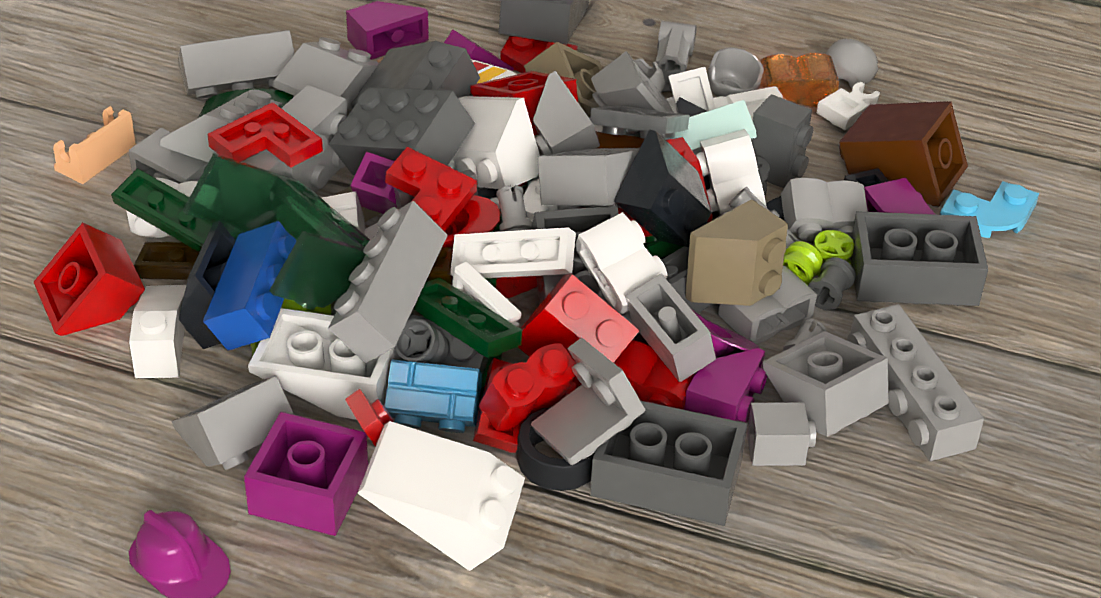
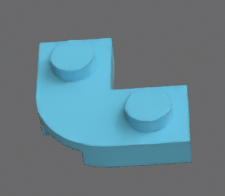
M1002 181L991 202L970 193L953 190L941 209L940 215L977 216L981 237L990 238L992 231L1012 229L1015 233H1018L1023 229L1033 212L1039 193L1028 190L1021 185L1010 184Z

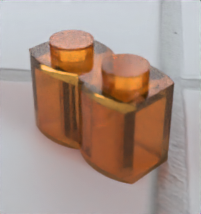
M808 53L795 58L790 55L776 54L760 60L764 69L760 83L761 89L776 86L783 95V99L810 107H818L820 100L838 90L839 79L830 55Z

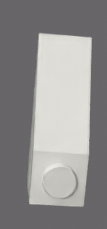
M186 285L146 286L133 311L129 338L135 379L179 378L185 329L179 321Z

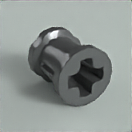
M832 257L827 259L821 266L819 278L813 279L808 285L817 293L815 306L823 310L836 309L842 302L843 291L850 289L856 280V273L851 264L841 258Z

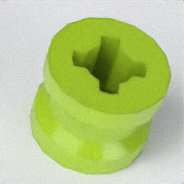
M825 230L815 237L814 247L822 255L823 263L827 259L834 257L846 260L851 264L850 257L853 254L854 242L848 234L837 230Z
M803 241L791 243L784 253L783 266H786L807 285L819 273L823 265L820 252L811 244Z

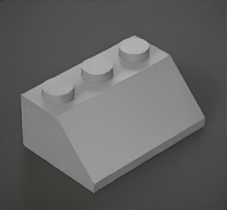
M290 30L181 45L178 63L186 94H196V99H207L218 95L219 90L254 89V85L267 83L269 88H274L275 78L294 55Z
M249 90V92L247 91L164 136L161 138L159 146L217 166L224 158L209 147L208 133L272 102L280 108L282 103L272 100L271 95L264 91Z

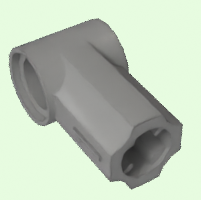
M661 21L656 63L662 71L676 69L681 70V72L686 71L689 56H692L694 51L697 25Z

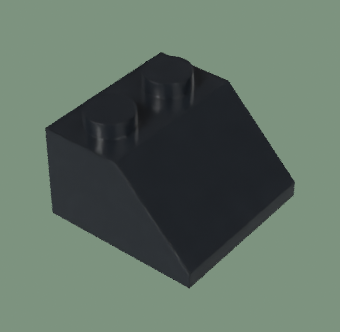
M649 130L614 202L657 240L689 247L690 233L707 224L712 213L699 172L661 135L654 130Z
M221 221L213 223L190 272L179 316V321L202 349L222 344L203 322L236 241Z

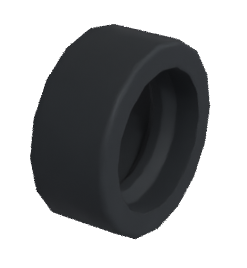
M551 407L542 408L530 414L520 426L517 460L520 470L528 480L544 489L557 491L577 489L591 482L592 462L595 452L574 465H570L565 459L552 458L540 453L535 446L544 441V439L535 432L531 423Z

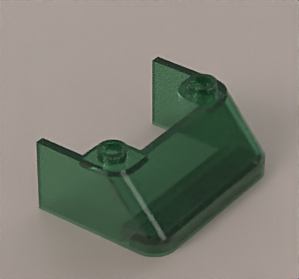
M213 153L182 210L186 215L210 222L221 221L235 240L241 233L279 221L297 242L269 291L274 296L294 300L299 305L310 310H315L316 306L327 307L347 292L352 283L349 277L354 269L362 263L366 255L363 250L370 241L360 230L302 183Z

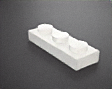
M568 227L455 234L450 275H454V267L465 261L484 278L572 274L576 233Z

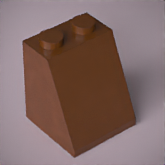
M951 101L869 104L839 141L840 156L845 161L849 175L879 168L889 181L906 178L913 188L922 195L923 200L931 206H940L968 167Z

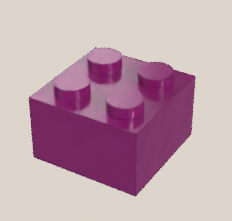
M280 412L244 476L248 514L336 536L368 468L366 433Z

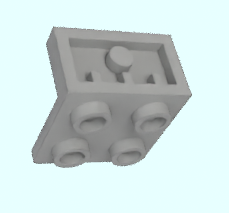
M580 338L568 347L576 362L571 367L572 371L582 385L531 423L535 432L570 465H574L581 459L592 455L597 447L617 432L629 427L634 419L646 411L623 370L583 338Z

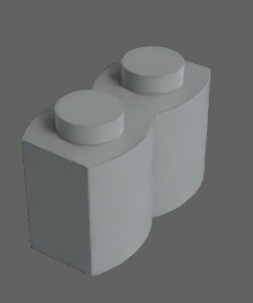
M816 178L790 179L781 192L784 221L788 223V229L802 241H814L815 237L825 230L841 231L851 237L856 211L868 212L864 185L854 181L826 182Z
M783 266L780 289L773 295L766 296L751 306L720 304L718 315L739 335L758 344L770 339L780 330L792 329L800 325L804 320L810 319L814 313L817 293L786 266Z

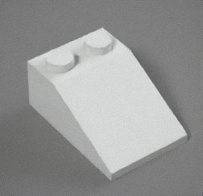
M281 308L270 338L260 341L248 365L250 373L264 380L276 376L282 389L338 417L356 419L345 398L361 389L371 403L379 399L385 406L390 363L392 360L404 361L403 358L398 356L394 348L364 363L328 329L334 316Z
M389 421L383 427L358 494L471 571L504 548L525 477L490 452Z

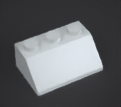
M473 96L458 98L475 124L448 164L449 167L459 172L473 171L476 174V180H478L477 187L500 189L510 185L512 188L515 185L522 184L539 176L538 156L540 154L524 98Z

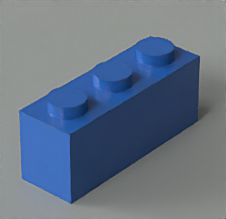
M279 221L237 236L203 322L228 351L270 338L302 252L296 239L286 231Z

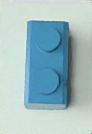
M392 360L390 363L385 408L391 417L395 418L394 423L397 422L410 428H421V421L439 423L438 429L441 431L464 433L465 426L476 427L482 373L480 369Z

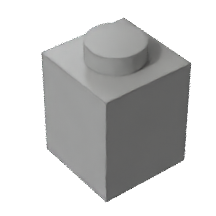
M804 402L751 403L747 437L752 466H798L806 464L808 447H815L816 426L814 420L808 421Z

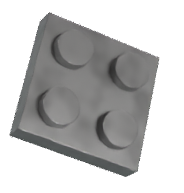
M615 105L591 108L590 120L593 125L603 126L602 133L626 135V133H638L639 130L640 138L645 139L648 131L654 130L663 138H674L675 132L688 130L689 115Z

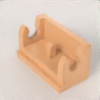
M109 106L102 113L104 126L96 132L89 134L79 144L74 143L71 145L69 151L65 152L63 140L55 143L53 147L56 161L54 164L55 171L84 184L129 152L128 150L136 145L131 113L123 109L118 113V117L114 119L113 109Z

